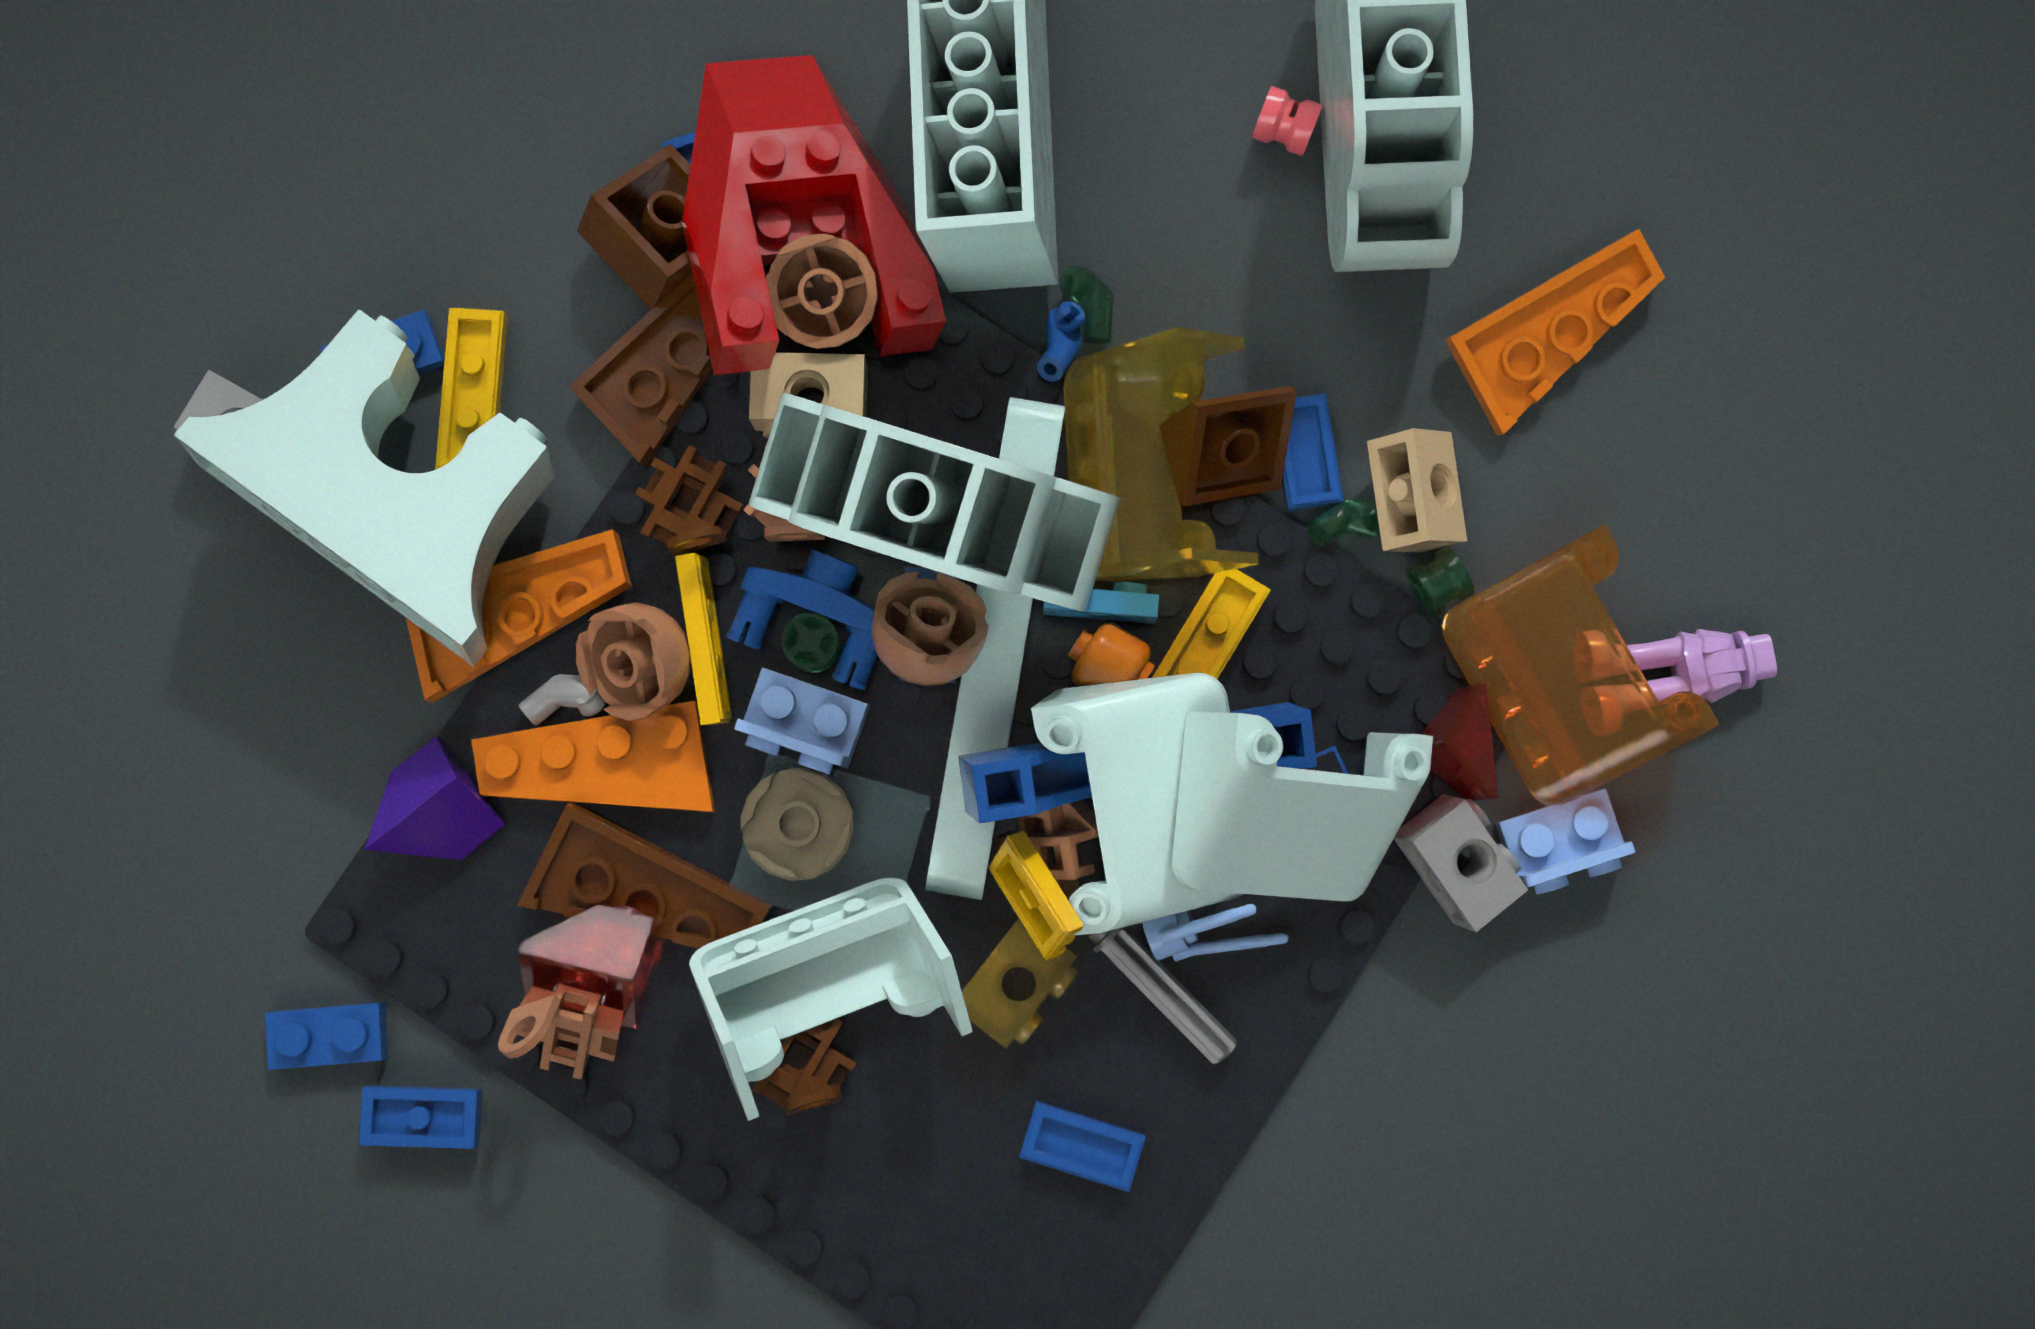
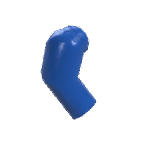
M1063 302L1058 308L1052 309L1047 317V351L1037 364L1038 373L1047 381L1053 382L1061 379L1081 349L1082 337L1079 328L1084 324L1085 315L1082 308L1074 302Z

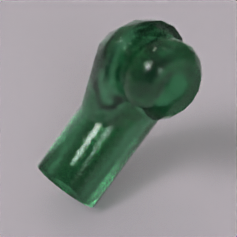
M1071 266L1066 268L1060 275L1059 286L1062 292L1072 302L1078 304L1086 314L1084 341L1093 344L1111 343L1114 304L1112 290L1093 271L1086 267Z

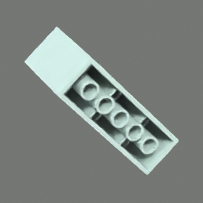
M907 0L916 232L949 293L1057 285L1058 264L1045 0Z

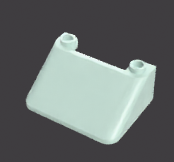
M1190 673L1055 690L1031 708L1036 735L1047 749L1058 754L1085 752L1106 881L1086 883L1080 886L1069 898L1070 904L1084 924L1081 931L1074 935L1103 933L1232 900L1243 895L1187 888L1178 881L1172 867L1186 713L1188 711L1230 713L1226 690L1216 678L1205 673Z
M1188 711L1185 718L1172 867L1176 878L1185 887L1200 891L1333 901H1352L1357 899L1368 887L1428 777L1431 766L1433 736L1370 732L1367 736L1364 776L1278 767L1277 760L1282 754L1283 742L1273 725L1262 716L1243 713Z

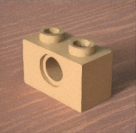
M775 352L770 369L751 371L749 419L755 431H763V437L769 438L782 392L797 396L800 391L810 387L817 388L824 393L821 404L867 417L868 366L865 355Z
M1412 428L1367 441L1382 550L1421 553L1468 542L1452 432Z

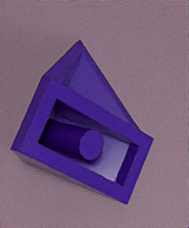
M435 737L390 773L364 850L463 860L507 824L485 796L479 794L478 787L442 741Z

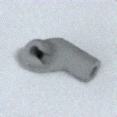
M558 674L551 677L518 704L526 717L537 726L561 706L577 707L583 716H593L605 706L606 702L599 693H596L598 689H595L592 696H590L583 686L580 675Z

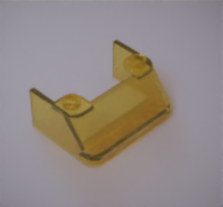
M1178 326L1081 357L1069 367L1064 380L1069 481L1121 498L1097 573V581L1197 577L1259 564L1258 553L1216 550L1214 534L1206 523L1197 520L1182 521L1181 503L1177 496L1159 428L1160 424L1191 402L1200 401L1206 384L1205 361L1245 349L1244 337Z

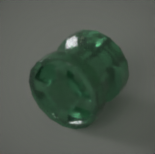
M1448 547L1437 551L1434 560L1426 565L1417 563L1406 570L1409 584L1415 596L1433 617L1445 612L1447 604L1455 599L1464 601L1475 593L1474 585L1465 566Z
M802 613L793 617L786 624L782 633V648L785 656L798 669L807 673H820L829 669L837 661L841 652V638L835 626L825 616L817 613Z

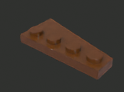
M693 272L569 385L570 389L645 468L713 369Z
M573 802L566 805L517 906L533 910L543 909L564 914V917L579 921H594L619 927L622 931L634 934H649L670 939L673 943L698 949L713 941L764 923L773 905Z

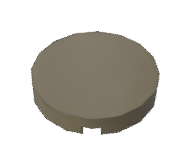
M807 768L782 770L762 779L747 796L740 817L743 841L751 859L768 874L789 881L812 880L833 870L848 853L855 832L853 808L844 790L825 774Z

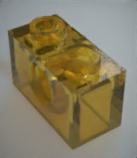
M1018 918L962 990L969 1020L1004 1048H1007L1013 1039L1023 1045L1043 1019L1042 1016L1035 1012L1049 993L1058 999L1078 974V971L1070 966L1077 956L1066 948L1062 955L1046 961ZM1014 967H1024L1031 971L1035 977L1033 993L1023 1000L1009 998L1002 989L1003 976Z

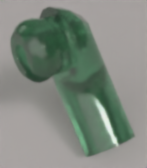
M1356 498L1343 500V502L1336 504L1308 524L1307 530L1310 538L1317 545L1324 546L1341 534L1364 538L1380 536L1376 501L1369 502Z

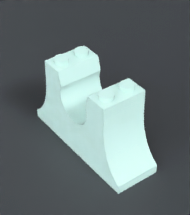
M358 309L312 364L281 390L256 404L235 412L219 416L188 417L176 431L174 436L199 467L474 667L486 653L488 648L483 632L482 608L487 581L492 566L509 534L554 479L550 460L551 454L547 446L544 445L547 438L527 420L519 418L514 423L502 413H498L468 435L463 448L453 460L436 470L425 473H406L390 468L378 460L379 444L383 433L395 418L405 412L420 380L412 360L415 355L405 343L408 337L392 321L381 315L375 321Z

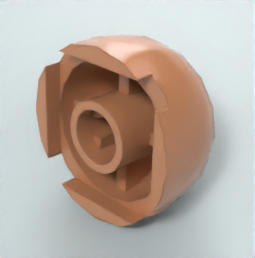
M828 234L802 236L784 246L771 264L766 281L776 327L795 342L815 349L838 347L858 337L873 319L879 298L876 273L867 256L850 241Z
M919 571L907 572L889 580L878 593L871 626L873 644L881 662L892 674L901 679L924 686L946 684L966 673L981 653L989 626L984 618L987 611L984 601L969 585L950 575L937 573L936 580L917 579Z
M636 602L606 609L594 614L588 620L591 622L587 631L580 633L576 642V665L585 689L590 696H592L595 689H598L596 693H599L601 698L610 705L604 708V710L611 716L628 721L645 718L662 710L682 693L691 671V657L686 634L673 617L662 609Z

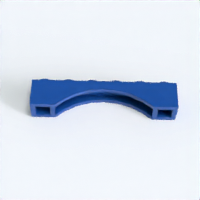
M1286 702L1230 711V713L1262 716L1273 725L1283 742V751L1277 760L1278 767L1297 769L1317 767L1310 709ZM1041 742L958 755L965 812L979 824L1034 815L1061 805L1092 797L1085 752L1058 754L1050 751Z

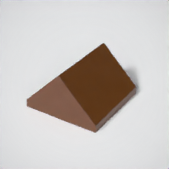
M1292 386L1193 401L1160 424L1159 428L1179 502L1183 506L1281 489L1297 391Z

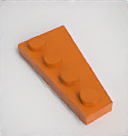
M1640 229L1630 232L1445 339L1447 346L1497 436L1504 435L1517 422L1516 419L1534 402H1538L1553 387L1554 382L1573 364L1578 363L1611 327L1616 326L1665 278Z
M612 529L493 565L487 581L482 608V625L488 650L474 667L406 618L424 700L434 703L631 588L632 585L619 534Z
M696 701L667 705L650 716L631 721L609 715L471 739L479 794L481 796L716 813L702 726Z

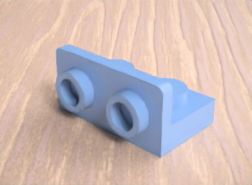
M762 667L743 720L737 719L734 729L748 734L746 746L777 756L780 746H784L801 752L798 764L830 775L833 764L846 769L849 768L871 705Z
M1606 788L1494 823L1501 844L1514 855L1520 864L1521 870L1517 875L1526 887L1534 886L1536 895L1568 886L1569 881L1566 875L1583 869L1588 870L1590 877H1595L1623 868L1620 857L1636 852L1632 841L1624 842Z

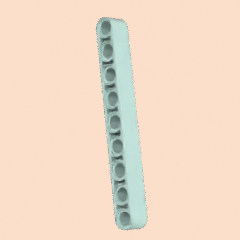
M1010 397L999 459L1054 476L1065 406ZM977 584L976 593L984 601L987 609L984 618L987 625L989 624L988 633L977 660L961 677L927 875L926 891L982 900L995 821L979 824L965 812L958 755L1008 748L1033 598Z

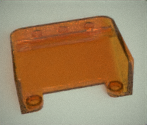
M1605 524L1454 606L1446 614L1442 625L1443 636L1526 786L1534 798L1549 806H1560L1569 803L1720 725L1708 703L1695 693L1681 691L1669 695L1660 701L1657 700L1593 585L1612 575L1619 562L1617 544Z

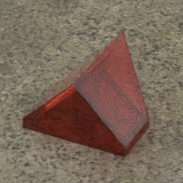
M1474 684L1456 690L1421 735L1433 736L1430 769L1465 800L1481 801L1498 798L1487 686L1486 684Z

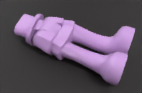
M1697 629L1695 634L1679 632L1674 638L1633 645H1612L1607 635L1601 630L1579 631L1575 637L1574 669L1577 680L1581 683L1670 666L1672 677L1630 684L1596 685L1584 688L1580 693L1582 710L1588 726L1594 735L1597 736L1609 735L1618 731L1623 724L1624 715L1627 713L1674 703L1686 702L1694 706L1705 699L1713 703L1738 689L1753 688L1756 680L1775 678L1777 675V663L1772 639L1769 634L1748 636L1744 631L1728 634Z

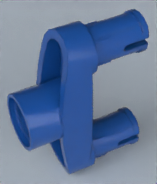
M815 549L811 550L802 576L748 566L740 586L745 591L730 631L727 632V638L736 642H743L751 622L743 645L760 650L761 642L776 603L782 604L783 600L847 624L845 629L849 630L850 633L831 678L842 683L847 682L853 665L856 662L857 666L849 686L866 690V683L877 657V652L871 638L874 607L849 594L859 566Z

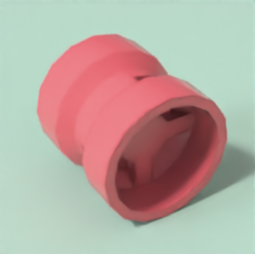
M1271 86L1252 138L1264 143L1275 140L1283 143L1288 152L1303 157L1323 105L1309 99L1302 102L1290 99L1287 91Z

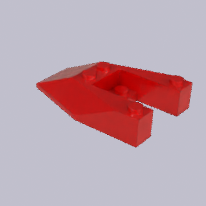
M814 56L706 63L682 225L714 375L770 369L779 343V336L763 265L772 264L784 246L807 235L828 234L848 240L861 250L870 261L876 273L879 296L874 317L871 320L879 356L933 350L946 323L934 269L899 194Z

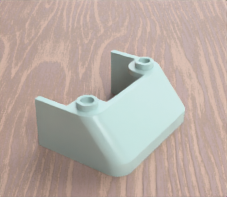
M883 878L869 882L708 943L698 949L692 955L689 962L722 1057L748 1121L759 1117L748 1082L767 1078L781 1064L784 1058V1051L780 1040L885 999H888L896 1012L912 1017L928 1015L936 1008L944 1006L961 1036L973 1032L952 955L909 885L904 880L898 878Z

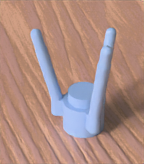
M1247 904L1235 909L1232 908L1198 920H1193L1190 911H1185L1142 922L1147 941L1156 960L1173 956L1174 961L1177 962L1195 955L1284 944L1289 939L1286 933H1274L1192 943L1199 940L1198 933L1254 915L1256 913V906L1253 904Z

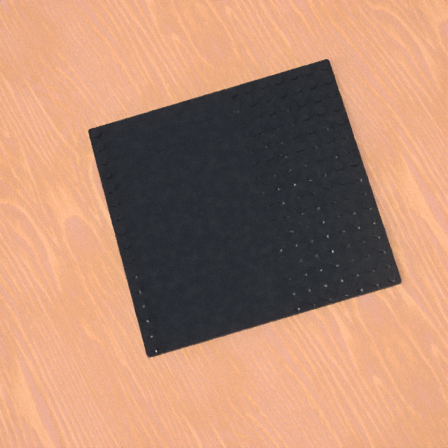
M771 264L764 267L767 274H769ZM940 289L939 293L946 323L933 350L879 356L871 321L858 337L838 347L819 349L797 343L777 328L779 336L777 353L865 355L868 366L867 418L998 459L1010 397L1065 406L1054 477L1121 498L1093 589L1113 591V583L1116 582L1147 585V594H1159L1158 617L1154 624L1043 615L1044 601L1033 598L1008 747L1040 742L1035 732L1031 708L1057 689L1077 687L1071 679V672L1076 662L1068 658L1067 655L1084 628L1095 633L1102 624L1113 622L1146 642L1151 650L1148 661L1155 665L1148 678H1152L1222 561L1271 589L1217 679L1226 690L1230 711L1286 702L1310 709L1316 754L1336 746L1348 774L1364 776L1367 736L1370 732L1433 736L1431 766L1428 777L1400 828L1442 794L1472 800L1541 694V685L1537 680L1255 495L1251 494L1183 506L1177 496L1160 433L1067 372L1058 381L1051 382L1045 380L1037 370V364L1042 358L1041 355ZM712 369L646 468L643 467L633 456L575 539L579 540L612 529L618 533L632 587L480 675L438 738L478 787L471 739L609 716L610 714L604 710V708L610 706L608 703H605V706L593 716H583L577 707L561 706L539 725L535 726L522 712L518 704L553 676L558 674L580 675L576 665V642L579 634L587 631L591 622L588 620L598 612L636 602L662 609L673 617L687 637L676 558L668 551L666 544L640 533L654 507L642 501L635 495L638 487L644 490L647 488L656 471L651 466L654 458L676 468L689 445L697 448L699 456L714 464H717L718 460L725 463L728 474L718 491L742 503V509L726 536V542L686 553H697L705 556L709 561L732 719H730L731 722L701 725L716 813L573 803L773 905L766 921L878 879L898 878L904 880L909 885L952 955L973 1032L961 1036L944 1006L936 1008L928 1015L912 1017L896 1012L888 999L843 1015L837 1018L843 1021L830 1048L856 1062V1065L852 1071L848 1072L839 1088L842 1095L841 1102L785 1116L782 1106L753 1091L757 1081H750L748 1084L759 1117L748 1121L728 1073L690 969V959L698 948L673 943L670 939L649 934L639 935L622 931L619 927L594 921L584 922L564 917V914L543 909L533 910L517 906L566 805L572 802L485 796L507 825L463 860L364 850L367 838L307 924L305 935L308 940L875 1329H1130L1412 894L1421 877L1393 839L1365 892L1355 900L1333 901L1243 894L1232 900L1189 910L1193 920H1198L1247 904L1256 906V913L1254 915L1198 933L1199 940L1192 943L1274 933H1286L1289 937L1288 941L1284 944L1195 955L1177 962L1174 961L1173 956L1159 960L1236 1039L1237 1045L1227 1058L1217 1064L1211 1063L1102 950L1097 953L1092 950L1095 944L1088 937L1090 934L1074 935L1075 939L1072 943L1065 945L1066 950L1062 955L1046 961L988 868L982 900L926 891L927 875L962 675L956 678V683L932 686L900 681L898 676L892 674L881 662L877 654L866 683V690L849 686L857 666L856 662L853 665L848 681L845 683L839 682L831 678V676L835 672L850 633L849 630L845 629L847 624L783 600L782 604L776 603L762 639L760 650L743 645L751 622L743 642H736L726 637L745 591L740 586L748 566L802 576L811 550L815 549L859 566L849 594L874 608L881 589L889 580L904 574L905 567H925L825 536V540L770 542L765 539L764 528L766 527L755 516H749L743 510L749 504L756 478L748 469L753 464L758 468L760 467L768 438L763 437V431H755L749 419L751 371L714 375ZM810 387L800 391L797 396L821 404L824 393L817 388ZM681 485L671 505H674L684 485ZM724 508L715 526L719 524L727 508ZM961 579V582L969 585L976 592V583ZM692 664L682 693L668 705L689 701L697 702ZM762 667L871 705L848 769L833 764L829 775L798 764L801 752L780 746L779 752L775 756L745 745L748 734L735 730L734 727L737 719L743 720ZM807 768L825 774L844 790L853 808L855 832L848 853L833 870L812 880L789 881L768 874L751 859L743 841L740 817L747 796L762 779L782 770ZM1084 799L1087 806L1094 811L1093 799ZM1017 817L995 821L988 865L997 853L995 837L1008 831H1019ZM1099 835L1096 838L1078 843L1081 864H1094L1095 873L1078 878L1079 887L1090 882L1106 881ZM1047 846L1049 866H1056L1053 846ZM1143 923L1126 926L1152 953L1145 935ZM558 984H563L601 995L600 1005L623 1011L614 1061L590 1055L583 1077L580 1080L573 1078L574 1067L552 1062L549 1070L540 1069L544 1044L541 1041L529 1052L518 1058L510 1059L505 1057L498 1048L499 1038L511 1010L519 1007L532 986L555 992ZM802 1031V1033L821 1043L819 1040ZM516 1035L513 1044L523 1040L525 1037ZM1036 1100L1144 1134L1146 1138L1130 1191H1122L1019 1158Z

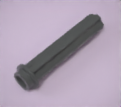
M1126 927L1088 936L1095 944L1092 950L1095 953L1102 950L1211 1063L1217 1064L1230 1055L1237 1045L1236 1039L1159 960L1155 959L1154 955Z

